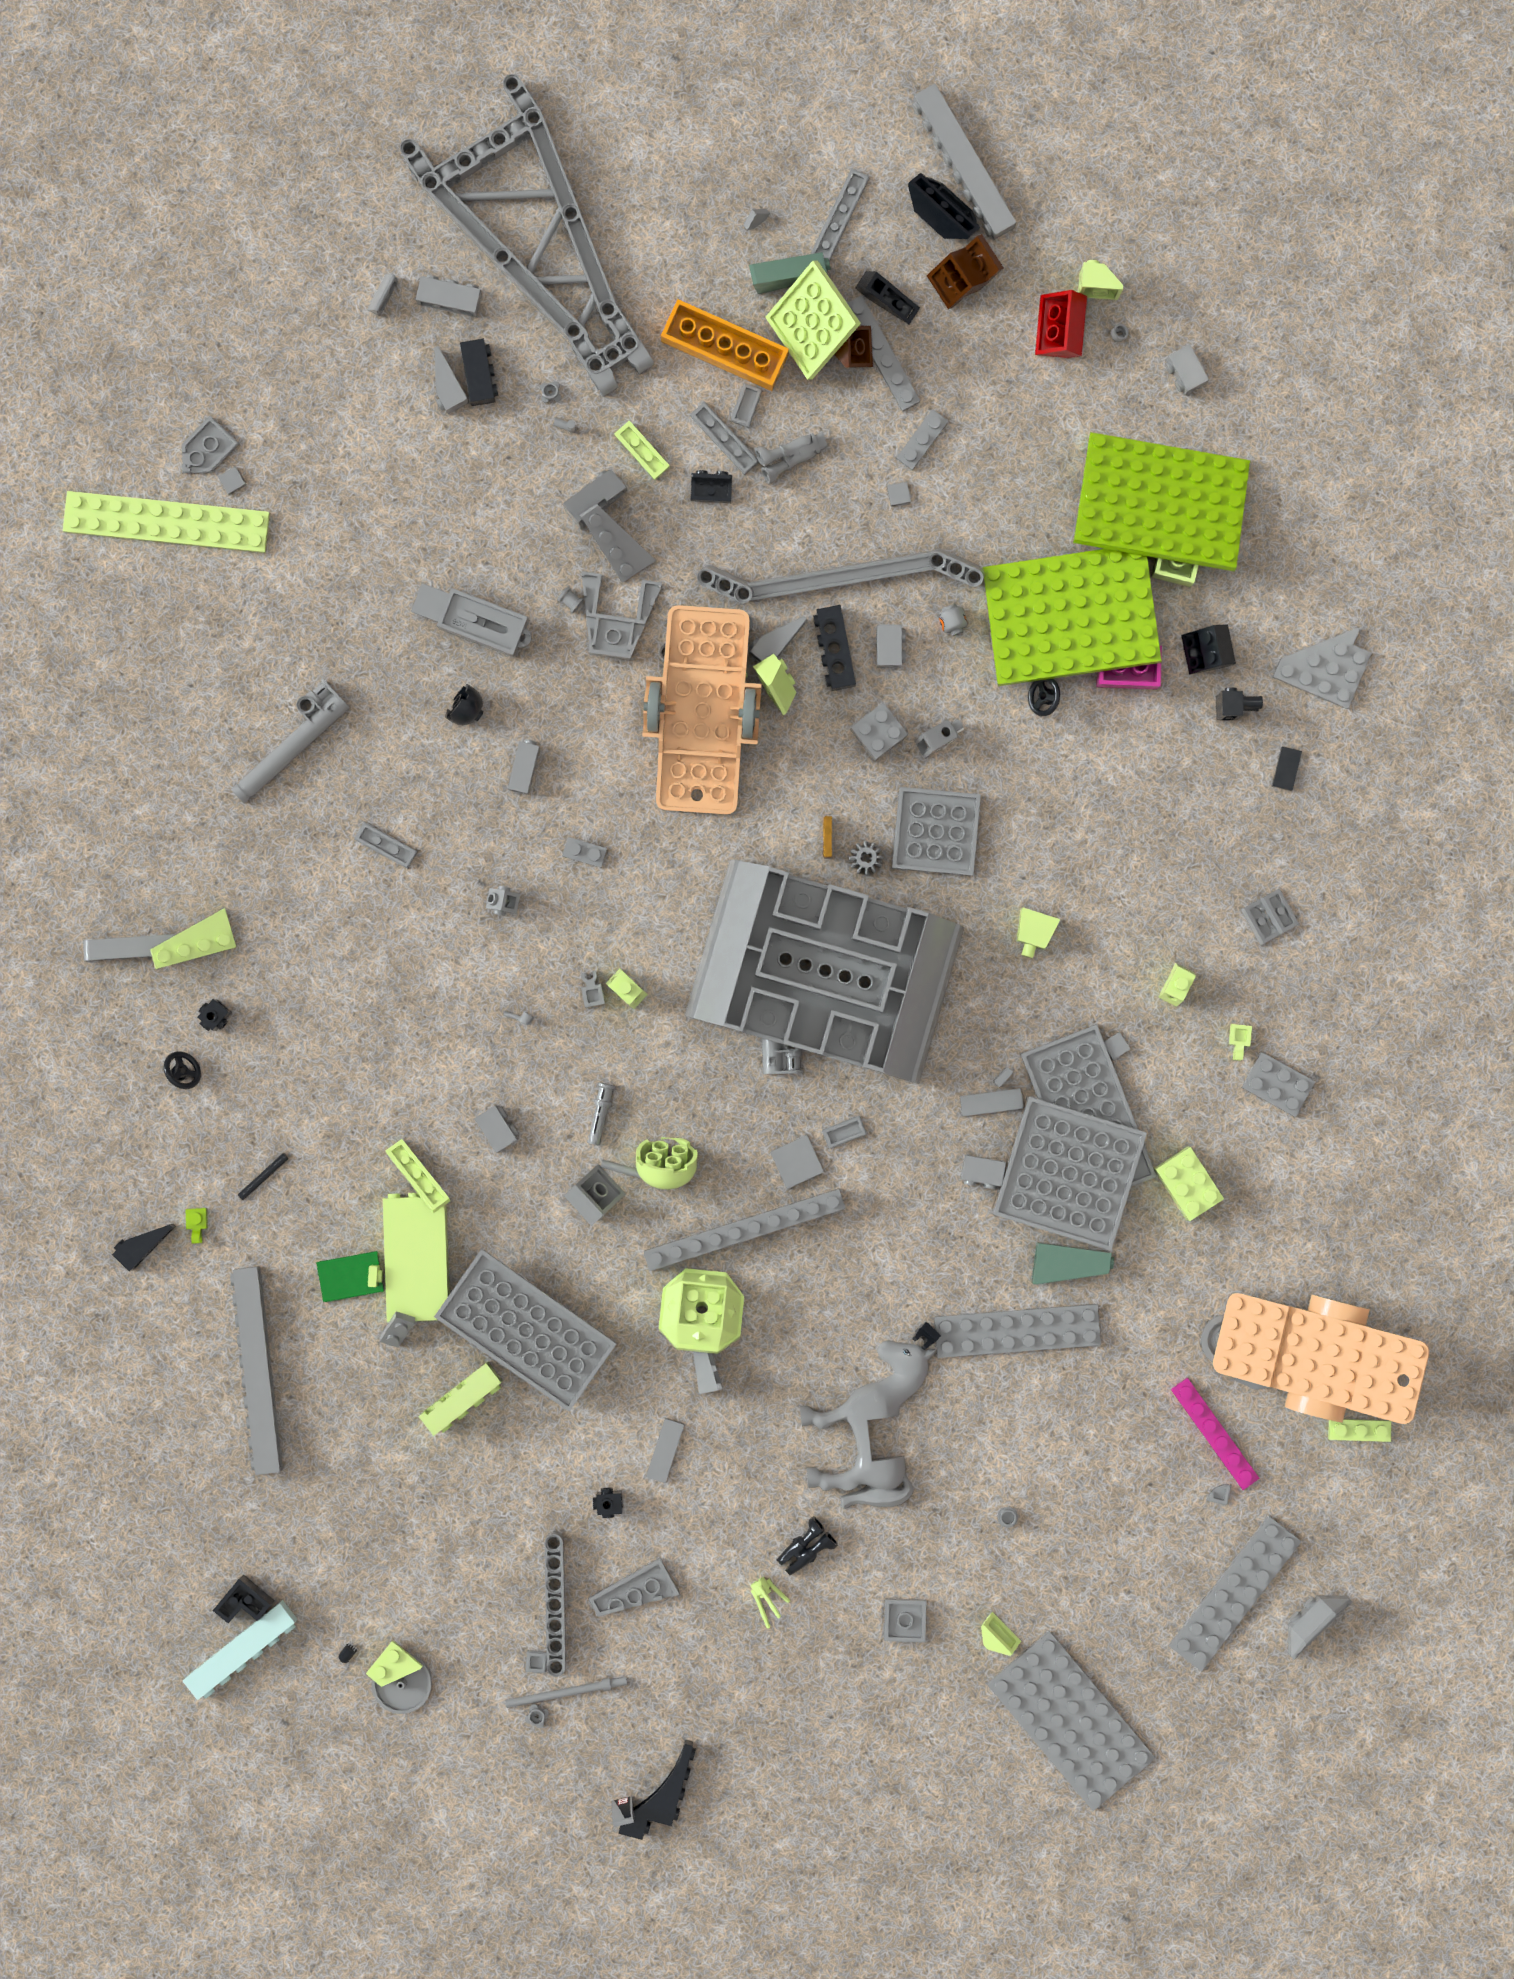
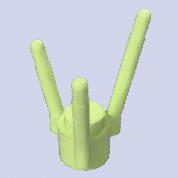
M763 1576L750 1586L753 1589L751 1593L755 1597L765 1625L769 1629L770 1624L759 1596L765 1598L777 1618H781V1615L768 1596L771 1592L769 1588L787 1603L790 1602V1599L772 1583L770 1578L766 1580Z

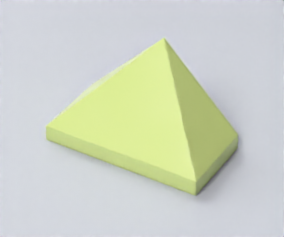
M993 1612L981 1626L983 1645L988 1650L1011 1656L1021 1642Z

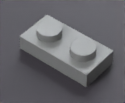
M568 837L562 857L602 868L607 848Z
M396 1311L381 1333L379 1342L399 1348L415 1324V1317Z

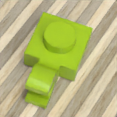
M207 1208L185 1209L186 1229H192L191 1242L192 1244L202 1243V1229H208Z

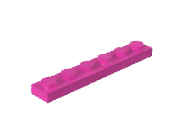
M1185 1378L1170 1390L1241 1489H1246L1260 1479L1189 1379Z

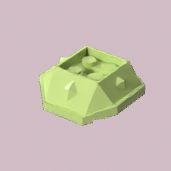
M685 1268L663 1288L659 1331L677 1350L718 1354L740 1339L744 1295L726 1272ZM699 1306H704L707 1308V1312L701 1314L696 1309Z

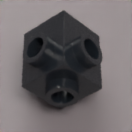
M212 999L209 1004L206 1002L199 1009L198 1012L200 1014L197 1018L201 1020L199 1024L207 1031L210 1029L217 1031L218 1029L222 1030L228 1023L227 1018L232 1011L219 1000Z
M611 1487L601 1488V1491L597 1492L596 1497H593V1510H597V1515H602V1518L615 1517L614 1514H622V1490L613 1491ZM609 1501L611 1504L606 1505L604 1502Z

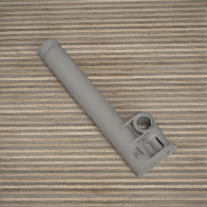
M323 678L321 679L322 683L313 691L310 690L305 696H301L297 700V709L307 720L244 776L238 784L231 788L233 793L244 804L350 708ZM311 701L312 706L310 710L304 711L302 709L303 703Z
M762 1038L763 1074L804 1073V1070L800 1069L801 1049H790L787 1045ZM792 1058H794V1068H792Z

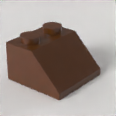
M858 326L834 354L846 368L873 367L871 326Z

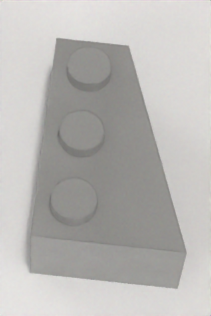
M611 469L608 471L604 470L596 477V480L584 486L581 491L564 502V510L581 530L586 525L580 514L595 504H598L605 510L627 492V487Z

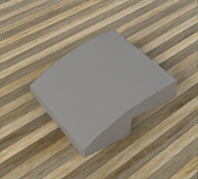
M1280 889L1241 909L1260 945L1299 924Z

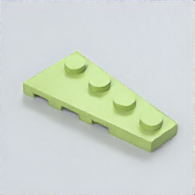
M225 908L150 949L155 969L236 948Z

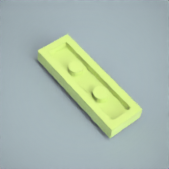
M630 421L614 433L615 437L654 480L670 468V465Z
M1343 1419L1342 1423L1329 1420L1328 1439L1391 1442V1421Z

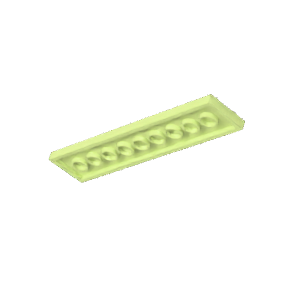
M67 491L63 532L266 553L270 512Z

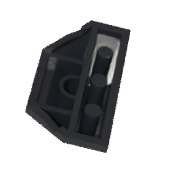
M919 173L908 183L914 212L944 239H969L979 230L980 226L977 224L973 211L943 183L933 178L925 177L922 173Z

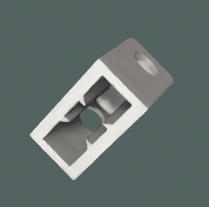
M947 719L921 734L914 742L926 759L956 740L958 733L963 731L964 727L958 719L952 723Z

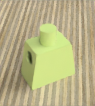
M1021 908L1016 940L1024 943L1021 955L1033 958L1036 947L1044 950L1060 919Z
M1175 963L1159 998L1177 1007L1184 1001L1196 977L1195 973Z
M620 968L606 982L633 1009L648 995Z

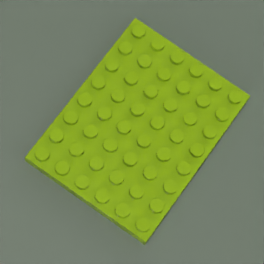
M1090 432L1073 543L1235 572L1250 460Z
M1099 549L983 567L998 686L1162 663L1147 556L1110 549Z

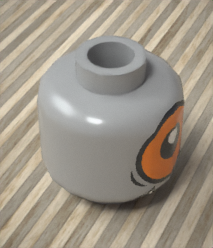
M957 604L942 608V612L938 617L943 632L951 633L952 636L963 633V628L968 625L964 609L957 607Z

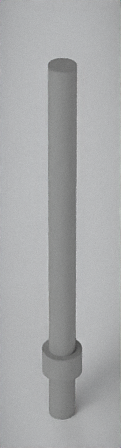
M627 1677L611 1680L610 1678H605L600 1682L505 1700L507 1708L598 1690L609 1691L614 1687L628 1685Z

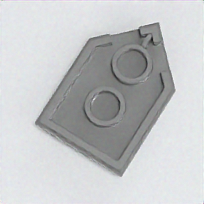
M209 416L182 443V473H212L239 443L218 422Z

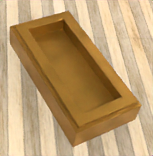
M825 816L823 818L824 858H832V816Z

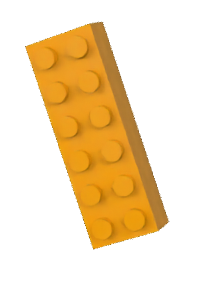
M677 299L661 334L662 343L770 391H773L789 356L788 348Z

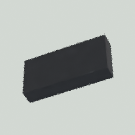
M1281 747L1272 783L1273 787L1293 791L1302 751Z

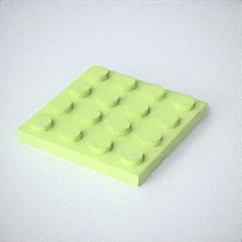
M812 261L765 317L784 346L789 349L790 355L807 380L813 379L861 324L818 261Z

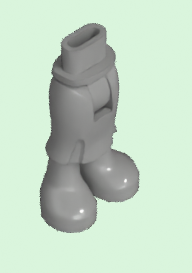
M822 432L816 435L812 433L796 438L787 444L779 445V448L773 450L759 446L755 448V454L759 463L763 466L761 467L762 474L766 482L770 484L783 471L790 470L793 466L810 460L816 453L820 454V450L826 448L827 443ZM779 458L782 459L781 462H778V463H776V464L769 465L770 463L774 462L775 460H777V459H779Z

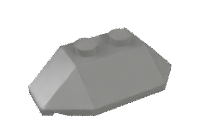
M1317 1595L1315 1598L1310 1597L1304 1603L1305 1608L1300 1613L1296 1611L1289 1619L1291 1622L1288 1624V1654L1295 1660L1352 1601L1347 1596Z

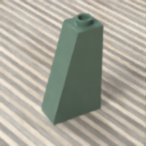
M823 252L751 264L749 268L753 286L757 294L791 287L812 261H818L828 275V270H831L829 259L824 258Z
M1037 1242L1031 1283L1044 1284L1109 1274L1110 1269L1114 1267V1257H1111L1112 1253L1106 1251Z

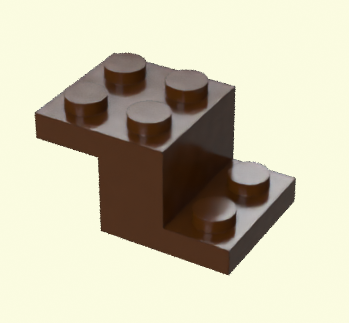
M981 234L976 236L965 248L951 252L927 277L946 307L951 309L965 296L981 290L1004 267Z

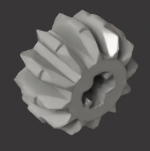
M864 841V848L857 843L856 847L859 851L855 849L850 850L856 856L849 857V861L856 860L851 865V868L859 866L857 874H860L863 868L865 869V876H868L869 868L872 873H876L873 865L881 868L882 864L876 860H883L884 857L882 855L876 856L881 851V848H877L874 851V842L869 848L867 847L868 842ZM863 853L871 855L870 863L861 861L860 858L863 857Z

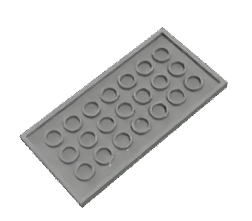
M1097 1024L1020 1054L1037 1099L1138 1130ZM1144 1145L1131 1187L1157 1177Z
M483 1249L480 1250L434 1316L437 1320L567 1411L572 1409L617 1344Z
M1050 1631L1046 1632L986 1683L1092 1811L1098 1808L1155 1759L1151 1751Z

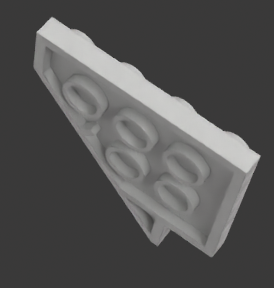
M1355 628L1281 658L1272 678L1348 709L1372 653L1353 645L1360 630Z

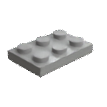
M1260 1052L1241 1088L1296 1117L1315 1081Z

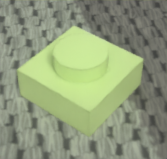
M370 1265L368 1287H377L379 1282L382 1283L383 1270H380V1265Z

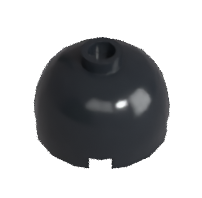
M466 684V687L463 686L453 699L455 700L452 705L453 709L451 711L447 709L445 718L452 723L462 726L471 724L474 720L478 721L484 712L481 710L483 700L480 693L469 684Z

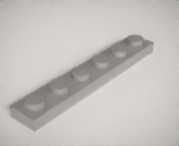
M862 295L848 302L847 304L861 323L859 326H871L873 360L902 412L920 403L919 397Z

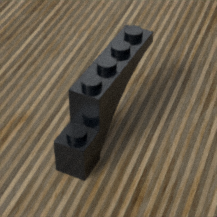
M685 1740L681 1754L668 1777L647 1799L633 1807L634 1823L621 1825L618 1834L643 1840L644 1834L648 1835L651 1825L649 1821L672 1826L673 1820H678L680 1808H677L679 1800L683 1801L685 1788H682L684 1780L688 1781L691 1768H687L689 1760L693 1761L696 1748H693V1741Z

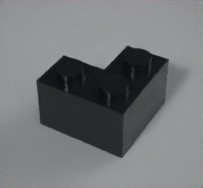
M243 1574L213 1609V1612L228 1624L241 1609L258 1621L275 1600Z

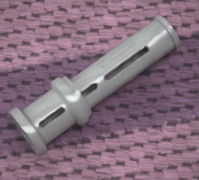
M598 1082L597 1099H594L596 1108L587 1141L589 1144L600 1145L607 1110L612 1106L610 1101L612 1092L616 1088L614 1085Z

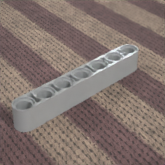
M553 1531L547 1535L544 1543L546 1655L548 1673L553 1677H559L564 1673L567 1664L564 1537L560 1532ZM551 1537H557L560 1541V1544L558 1546H552L549 1543V1539ZM557 1558L560 1561V1565L553 1567L549 1560ZM556 1578L560 1581L561 1585L556 1588L552 1587L550 1580ZM558 1599L561 1602V1606L553 1608L550 1601ZM558 1620L562 1626L555 1629L551 1626L550 1622ZM559 1641L562 1647L554 1649L551 1646V1642ZM558 1661L562 1664V1668L555 1670L552 1668L551 1663Z

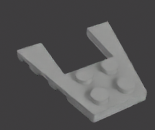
M582 571L590 655L631 660L661 590L662 582L642 580L637 617L633 619L598 614L597 607L602 574Z

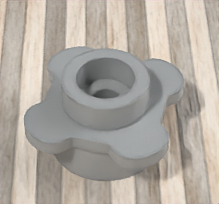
M556 381L553 383H542L540 385L542 390L541 400L544 403L552 400L560 401V384Z
M532 1704L529 1714L525 1717V1721L537 1728H542L545 1717L549 1715L547 1709L539 1708L537 1704Z

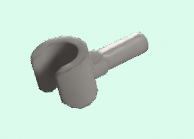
M507 1011L503 1015L516 1019L525 1025H529L534 1018L525 1011L521 1017Z

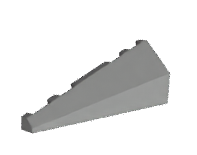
M693 1351L699 1394L721 1390L723 1386L713 1354Z

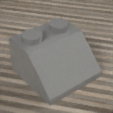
M598 1164L569 1190L564 1197L592 1226L626 1193Z

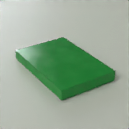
M377 1251L316 1262L323 1303L384 1292L383 1280L382 1283L379 1282L377 1287H368L369 1266L380 1265Z

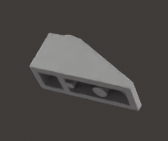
M436 346L434 347L436 393L439 398L436 402L441 411L446 410L447 414H450L468 404L469 401L440 348Z
M803 616L763 635L760 639L756 638L750 645L752 649L750 654L759 662L772 654L778 659L807 622V618Z

